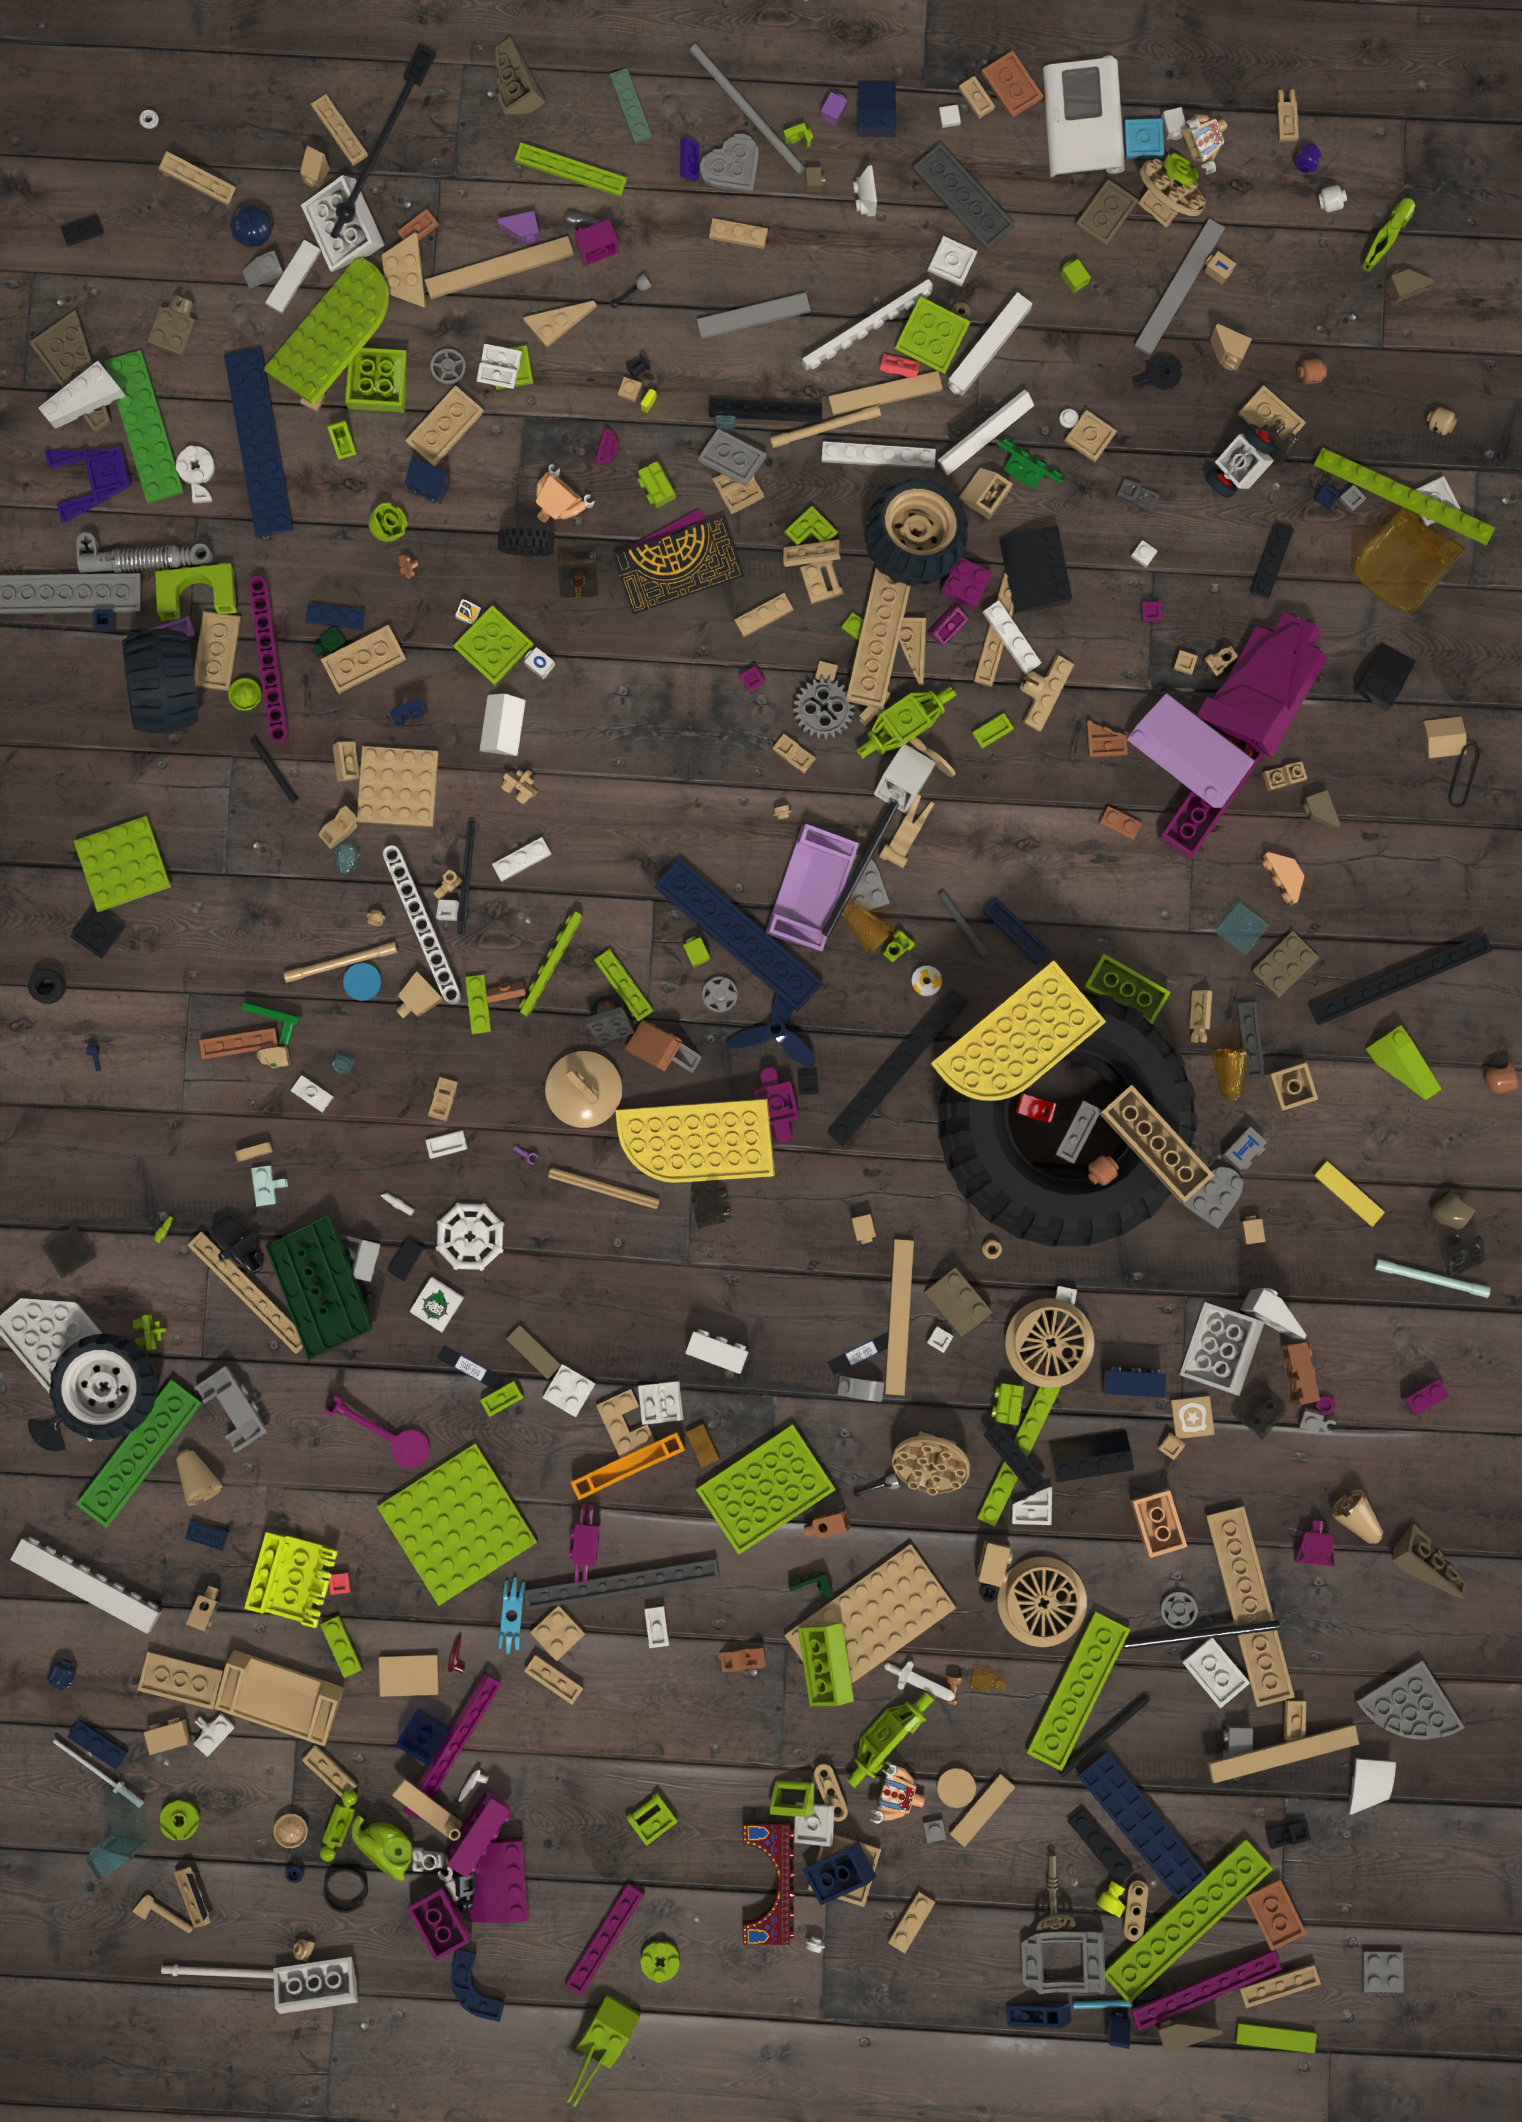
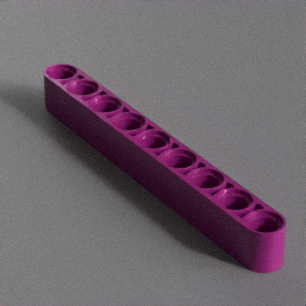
M255 576L249 582L268 731L270 738L276 744L283 745L289 739L270 592L266 581L260 576ZM258 583L263 584L261 590H255V586ZM266 602L264 608H257L258 603ZM268 620V625L260 627L261 621ZM266 638L271 639V642H270L269 645H267V646H263V645H262V642H263L264 639H266ZM267 657H273L271 664H265ZM271 675H275V681L273 683H268V677ZM272 694H278V699L274 702H271L270 696ZM274 713H281V717L278 720H272ZM277 731H283V736L280 739L275 738Z

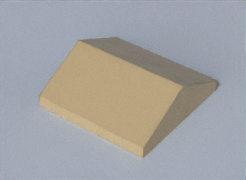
M1462 717L1423 721L1428 759L1461 755L1464 746H1466V731Z

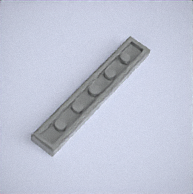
M805 292L697 319L701 339L810 313L811 310Z

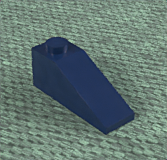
M1048 2001L1006 2005L1008 2026L1063 2028L1071 2023L1070 2002Z

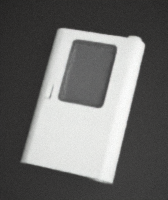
M1104 56L1101 59L1050 64L1043 67L1050 177L1058 174L1106 169L1107 173L1111 174L1123 172L1125 170L1117 59L1113 58V56Z

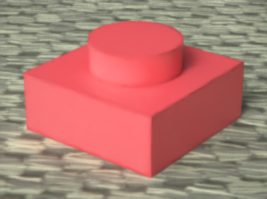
M349 1572L331 1575L329 1579L330 1595L351 1592Z

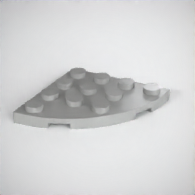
M1419 1660L1356 1700L1361 1710L1371 1720L1387 1731L1402 1737L1428 1740L1446 1737L1465 1728L1423 1660Z

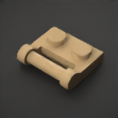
M833 560L816 562L800 567L811 604L844 594L836 577ZM826 567L833 589L829 592L821 572V568Z

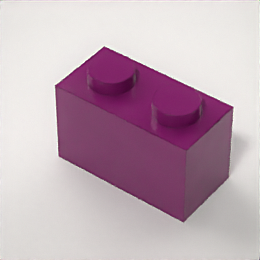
M1434 1378L1401 1399L1410 1414L1416 1416L1449 1395L1441 1381Z

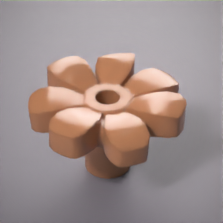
M399 556V566L402 567L400 573L402 575L405 574V577L408 579L413 577L415 574L413 569L418 567V561H410L409 556Z

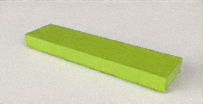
M610 949L594 959L638 1022L654 1011Z
M1237 2022L1235 2042L1242 2045L1315 2054L1317 2033Z

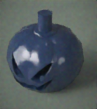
M257 205L242 206L231 217L230 227L232 236L245 247L254 248L262 246L271 236V218L265 210Z

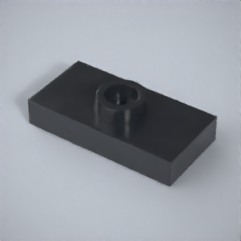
M96 215L61 227L68 247L103 235Z

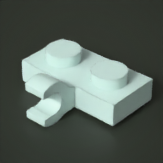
M272 1166L251 1168L256 1207L277 1204L275 1189L288 1187L287 1179L274 1180Z

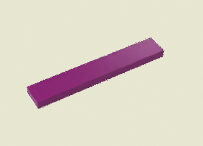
M629 1882L627 1883L565 1983L566 1987L582 1996L645 1893Z

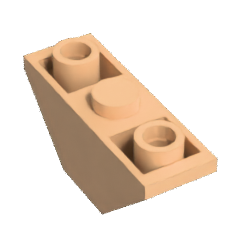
M1270 852L1262 856L1264 867L1266 870L1271 871L1273 875L1272 880L1277 887L1281 888L1284 901L1291 906L1294 905L1299 899L1304 880L1303 872L1295 859Z

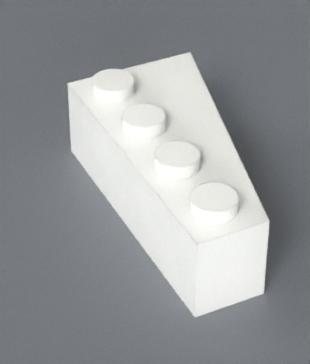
M97 361L38 408L56 429L78 419L83 414L93 412L96 408L111 404L112 401L118 398L122 399L126 395Z

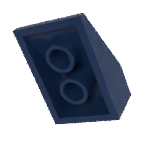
M858 81V137H895V81Z
M859 1841L847 1845L802 1869L820 1906L868 1885L877 1877Z

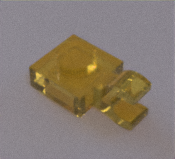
M974 1669L970 1689L990 1693L991 1687L1004 1690L1006 1682L992 1679V1672Z

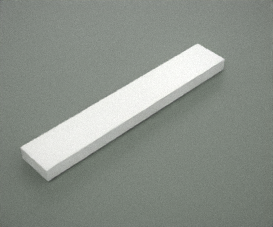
M1023 390L939 458L938 462L943 472L947 476L1031 409L1034 404L1029 393Z

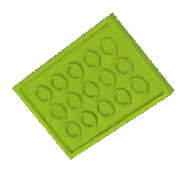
M793 1424L696 1489L738 1555L836 1490Z

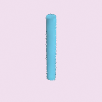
M1125 1999L1073 2001V2009L1132 2007V2002L1129 2004Z

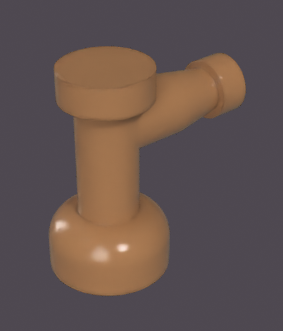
M947 1675V1682L950 1684L949 1690L954 1693L953 1700L946 1701L947 1704L957 1705V1686L962 1683L963 1677Z

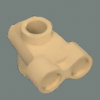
M1229 646L1214 655L1211 653L1204 659L1218 677L1224 673L1223 669L1238 658V655ZM1224 654L1230 655V659L1228 661H1225L1223 659Z

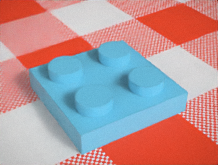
M1162 119L1125 120L1126 159L1164 157Z

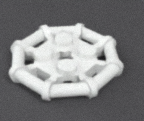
M457 1202L443 1218L437 1220L436 1251H439L454 1270L476 1269L483 1271L496 1256L503 1253L504 1222H501L485 1203L462 1204ZM464 1211L478 1212L477 1217H465ZM457 1214L461 1217L453 1226L447 1224ZM483 1214L493 1225L488 1227L481 1220ZM445 1228L451 1230L450 1242L445 1243ZM495 1230V1244L490 1243V1231ZM468 1231H472V1234L476 1236L475 1239H472V1242H468V1239L465 1238V1234H468ZM453 1246L459 1253L458 1258L456 1259L447 1248ZM487 1247L493 1249L481 1259L480 1254ZM475 1256L476 1262L463 1261V1257Z

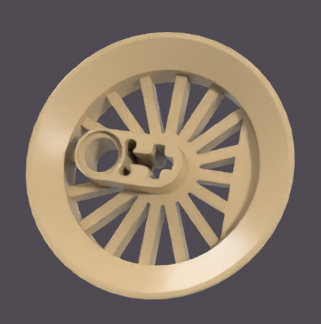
M1045 1298L1025 1305L1014 1315L1006 1332L1005 1348L1010 1364L1023 1379L1040 1387L1054 1388L1073 1382L1087 1369L1094 1352V1334L1088 1319L1077 1307L1060 1299ZM1045 1310H1053L1050 1330ZM1057 1311L1065 1313V1316L1055 1331ZM1040 1315H1042L1045 1331L1037 1322ZM1070 1316L1075 1323L1059 1334ZM1034 1325H1035V1326L1037 1327V1329L1040 1331L1041 1335H1040L1039 1333L1035 1332L1034 1330H1032V1328L1034 1327ZM1077 1325L1079 1326L1081 1334L1062 1338ZM1031 1333L1039 1339L1028 1338V1335ZM1083 1337V1346L1065 1342ZM1053 1338V1343L1056 1344V1347L1050 1346L1048 1348L1046 1340ZM1025 1341L1038 1343L1021 1348ZM1066 1347L1072 1350V1356L1068 1359L1062 1355V1351ZM1039 1348L1025 1360L1022 1359L1020 1352ZM1076 1349L1082 1350L1080 1358L1076 1357ZM1042 1352L1033 1369H1030L1026 1363ZM1045 1355H1047L1044 1375L1036 1373ZM1051 1355L1056 1376H1048ZM1057 1358L1068 1369L1067 1372L1060 1374ZM1076 1360L1077 1363L1072 1368L1067 1363Z
M1033 1557L1018 1563L1008 1572L1006 1583H1002V1587L999 1588L997 1603L999 1615L1004 1626L1016 1639L1035 1647H1049L1066 1641L1078 1630L1085 1617L1087 1596L1080 1577L1070 1566L1055 1558ZM1041 1570V1590L1034 1576V1571ZM1046 1570L1053 1571L1054 1573L1045 1590ZM1027 1574H1030L1036 1592L1023 1579ZM1058 1574L1065 1577L1058 1586L1053 1587ZM1020 1581L1032 1595L1016 1589V1584ZM1067 1582L1072 1586L1071 1590H1067L1064 1587ZM1065 1591L1066 1597L1063 1600H1057V1592ZM1015 1593L1031 1600H1017ZM1074 1593L1075 1601H1070V1594ZM1041 1598L1049 1600L1045 1603V1607L1038 1605L1041 1602ZM1019 1604L1030 1606L1021 1609ZM1058 1606H1075L1074 1614L1066 1610H1063ZM1053 1609L1072 1617L1070 1622L1066 1624ZM1032 1610V1611L1024 1618V1616H1023L1022 1613H1025V1612H1027V1611ZM1049 1613L1064 1627L1059 1632H1056ZM1035 1615L1031 1627L1028 1629L1026 1622ZM1041 1615V1634L1034 1635L1033 1631ZM1045 1615L1053 1632L1051 1635H1045Z

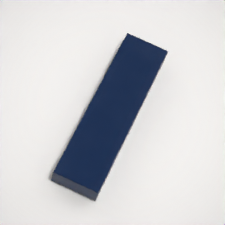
M996 897L982 910L1036 965L1050 951Z

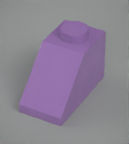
M534 211L498 219L500 230L521 243L526 242L530 244L540 239Z

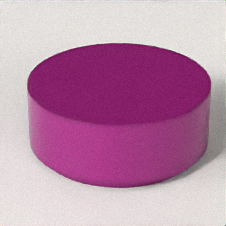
M1327 1395L1319 1396L1320 1401L1315 1402L1316 1411L1323 1412L1324 1415L1331 1414L1335 1409L1333 1398Z

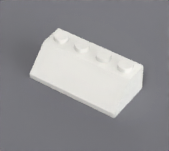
M352 1957L273 1968L275 2009L279 2014L358 2002L357 1981Z

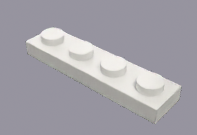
M997 601L982 612L1025 675L1042 663L1000 601Z

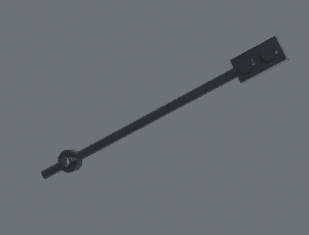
M418 45L403 75V79L407 83L347 202L340 203L336 207V217L338 220L330 234L332 238L337 239L344 223H350L354 220L355 209L353 205L414 84L421 87L436 57V52ZM343 213H348L349 215H348V216H343L342 214H343Z

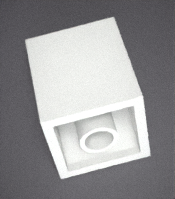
M906 744L903 745L883 774L874 795L888 804L891 801L899 805L898 809L906 814L931 774L936 762L928 756L919 753L913 747Z

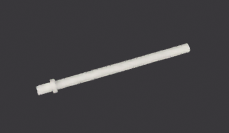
M174 1964V1966L162 1965L161 1974H173V1976L181 1974L274 1978L273 1970L179 1966V1964Z

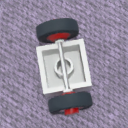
M1250 424L1245 429L1244 434H1239L1215 461L1224 472L1216 468L1210 469L1205 476L1207 483L1215 492L1226 498L1232 497L1237 491V487L1239 489H1249L1274 461L1268 455L1276 446L1274 440L1265 430L1257 425Z

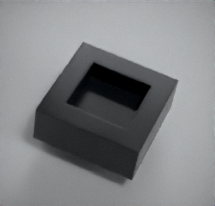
M817 1074L798 1076L799 1095L819 1094Z

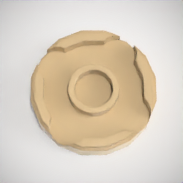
M954 1767L947 1769L939 1777L937 1792L944 1804L949 1807L960 1808L972 1801L975 1796L976 1785L974 1778L969 1772L963 1768Z

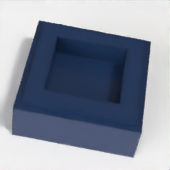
M1324 483L1314 501L1330 510L1341 493Z

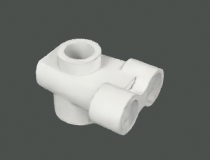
M421 1847L413 1848V1871L423 1872L424 1869L433 1870L434 1868H442L444 1866V1853L426 1851Z

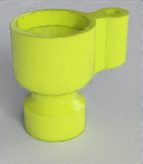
M1111 1881L1108 1886L1109 1890L1101 1894L1096 1904L1120 1918L1126 1907L1119 1901L1118 1897L1123 1894L1125 1888Z

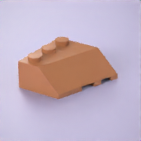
M1307 1342L1281 1345L1290 1403L1302 1405L1320 1401L1315 1379V1368L1311 1362V1346Z

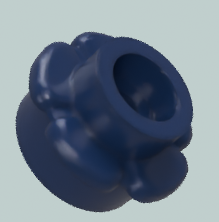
M297 1863L292 1864V1866L289 1865L285 1870L286 1879L292 1883H299L305 1874L304 1869Z

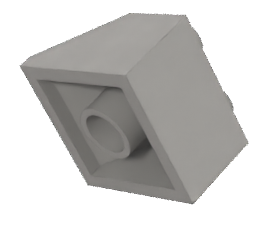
M340 1234L341 1243L351 1264L354 1277L371 1282L380 1244Z

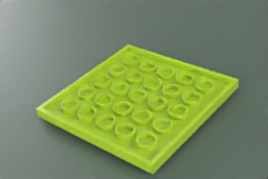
M476 1443L377 1506L438 1606L538 1542Z

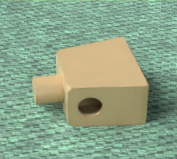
M416 972L399 993L398 997L404 1003L396 1011L403 1019L411 1011L419 1017L444 999Z

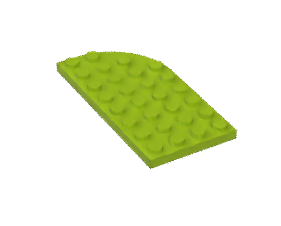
M359 257L355 259L264 367V371L315 405L376 332L385 317L389 303V290L381 272L364 258Z

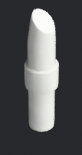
M389 1193L380 1195L392 1204L393 1207L400 1209L409 1216H412L415 1211L403 1203L402 1200L395 1198Z

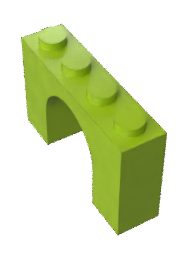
M219 563L218 565L211 566L201 565L193 568L182 567L174 570L163 569L162 571L155 572L157 613L161 621L180 619L179 600L181 593L188 586L196 583L207 584L213 588L214 607L218 615L237 613L235 572L231 563Z

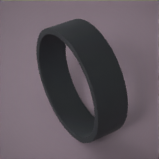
M342 1867L333 1871L323 1887V1895L327 1905L339 1913H350L357 1910L366 1899L368 1893V1884L364 1875L351 1867ZM343 1871L357 1875L364 1886L362 1901L357 1906L348 1909L334 1905L327 1893L329 1879L336 1873Z

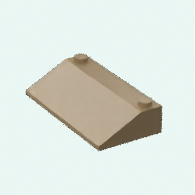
M233 1650L225 1666L214 1709L325 1747L344 1687Z

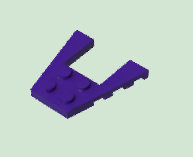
M122 449L44 450L50 470L82 461L86 463L93 494L58 503L59 516L63 524L131 487Z

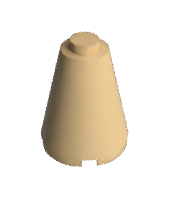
M185 1449L178 1454L176 1461L185 1501L188 1506L199 1504L197 1500L204 1499L206 1501L221 1491V1488H223L221 1482L194 1450L189 1451V1449Z
M1357 1489L1351 1491L1353 1495L1348 1498L1346 1495L1341 1497L1332 1508L1334 1512L1332 1516L1367 1543H1378L1383 1537V1530L1364 1492Z

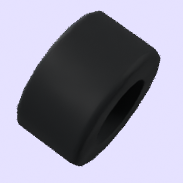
M51 969L37 970L28 981L30 995L33 999L43 1004L56 1003L65 993L66 984L63 977ZM45 979H50L54 984V989L48 994H44L40 990V984Z

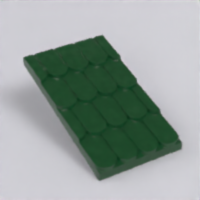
M330 1213L265 1246L308 1361L374 1329L372 1326L373 1322L363 1301L362 1293L351 1270V1264L341 1243V1237Z

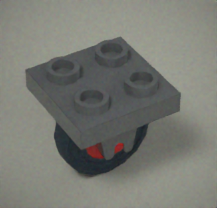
M606 995L598 998L590 1009V1017L585 1018L586 1025L598 1044L607 1043L610 1040L626 1037L634 1033V1027L625 1014V1008L621 1000L616 996Z

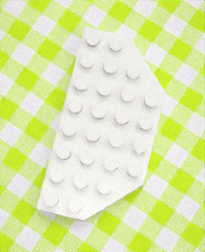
M20 1298L0 1315V1335L48 1393L51 1373L60 1355L69 1346L84 1337L103 1334L77 1302ZM95 1365L93 1369L95 1372H99L101 1368L99 1365ZM115 1367L114 1374L118 1375L120 1373V1369L118 1367ZM86 1380L82 1382L83 1388L87 1387L88 1382ZM103 1383V1390H109V1383ZM124 1385L120 1387L122 1392L124 1391ZM94 1399L89 1400L91 1406L96 1404ZM110 1401L109 1408L113 1409L115 1407V1403L113 1401Z

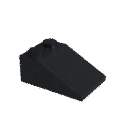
M1382 643L1354 693L1388 711L1400 694L1415 661Z

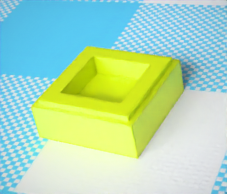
M649 389L641 402L642 411L648 413L657 398L656 391Z

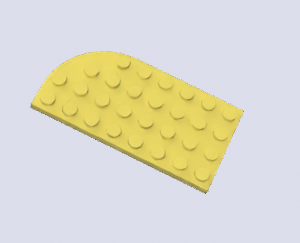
M1052 961L934 1060L931 1065L950 1087L962 1095L982 1101L1007 1099L1027 1089L1106 1021L1057 963Z
M768 1099L615 1110L618 1136L625 1154L640 1171L652 1178L664 1182L679 1183L775 1176Z

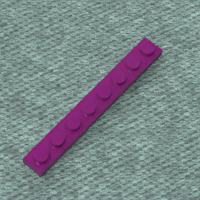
M484 1674L416 1786L430 1798L434 1797L502 1685L498 1679ZM404 1806L402 1809L408 1815L421 1818L407 1806Z
M1269 1950L1130 2011L1136 2028L1140 2031L1282 1969L1276 1952Z

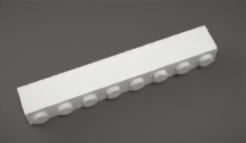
M29 1536V1538L21 1539L10 1559L11 1561L147 1634L152 1631L162 1610L158 1609L159 1605L152 1601H148V1603L143 1601L141 1595L125 1591V1587L121 1584L108 1582V1578L102 1574L97 1573L95 1575L91 1573L89 1567L73 1563L74 1560L69 1556L56 1554V1550L50 1546H41L39 1544L40 1541Z

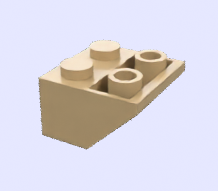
M979 468L958 499L990 520L1010 492L1012 483L996 472Z

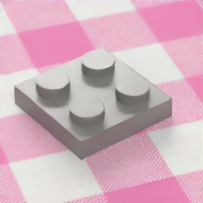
M1362 1950L1363 1991L1404 1993L1403 1952Z

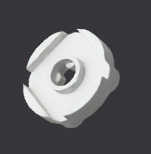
M188 446L179 454L176 461V470L186 483L200 484L211 479L215 471V465L211 454L206 449L198 446ZM198 461L200 468L192 470L191 464Z

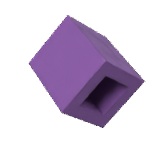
M831 92L821 110L820 119L837 127L847 109L848 100L839 93L834 94Z

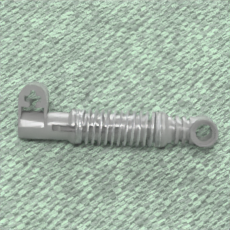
M87 532L80 534L76 542L77 564L80 573L99 571L122 573L123 570L126 573L127 570L131 572V569L133 572H135V569L139 572L140 569L141 571L144 569L147 571L148 568L150 571L152 568L160 570L161 567L162 569H165V567L169 569V566L171 569H178L182 565L187 566V564L189 566L192 564L209 566L213 561V553L205 544H196L191 546V548L189 546L182 547V549L176 545H167L166 547L163 545L162 547L150 546L149 548L137 547L136 549L134 547L132 549L116 548L111 552H100L98 540ZM88 548H89V549H90L92 552H94V553H83V552H89V550H88ZM206 552L204 558H198L199 553Z

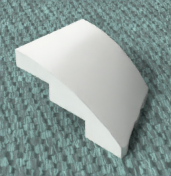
M1355 1758L1352 1791L1349 1796V1814L1357 1813L1390 1798L1395 1777V1761Z

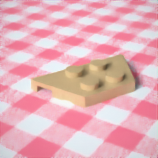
M413 233L382 254L384 278L388 286L389 295L426 308L418 233Z

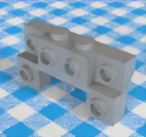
M228 1366L223 1367L194 1387L203 1398L204 1404L217 1397L237 1428L225 1436L233 1446L235 1453L268 1432L257 1412L259 1410L258 1405L254 1400L251 1401L247 1396L249 1394L248 1389L244 1384L237 1382Z

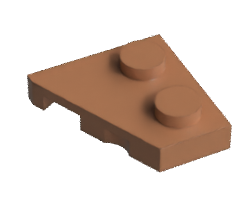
M1092 721L1086 722L1089 758L1128 755L1126 735L1094 724Z

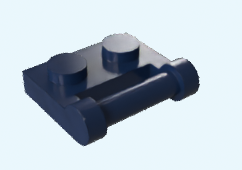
M419 698L393 708L390 711V716L395 724L401 727L405 725L407 720L423 718L427 710L423 701Z

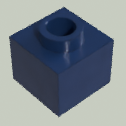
M112 609L93 610V629L96 632H115L116 613ZM104 620H108V624L103 625Z

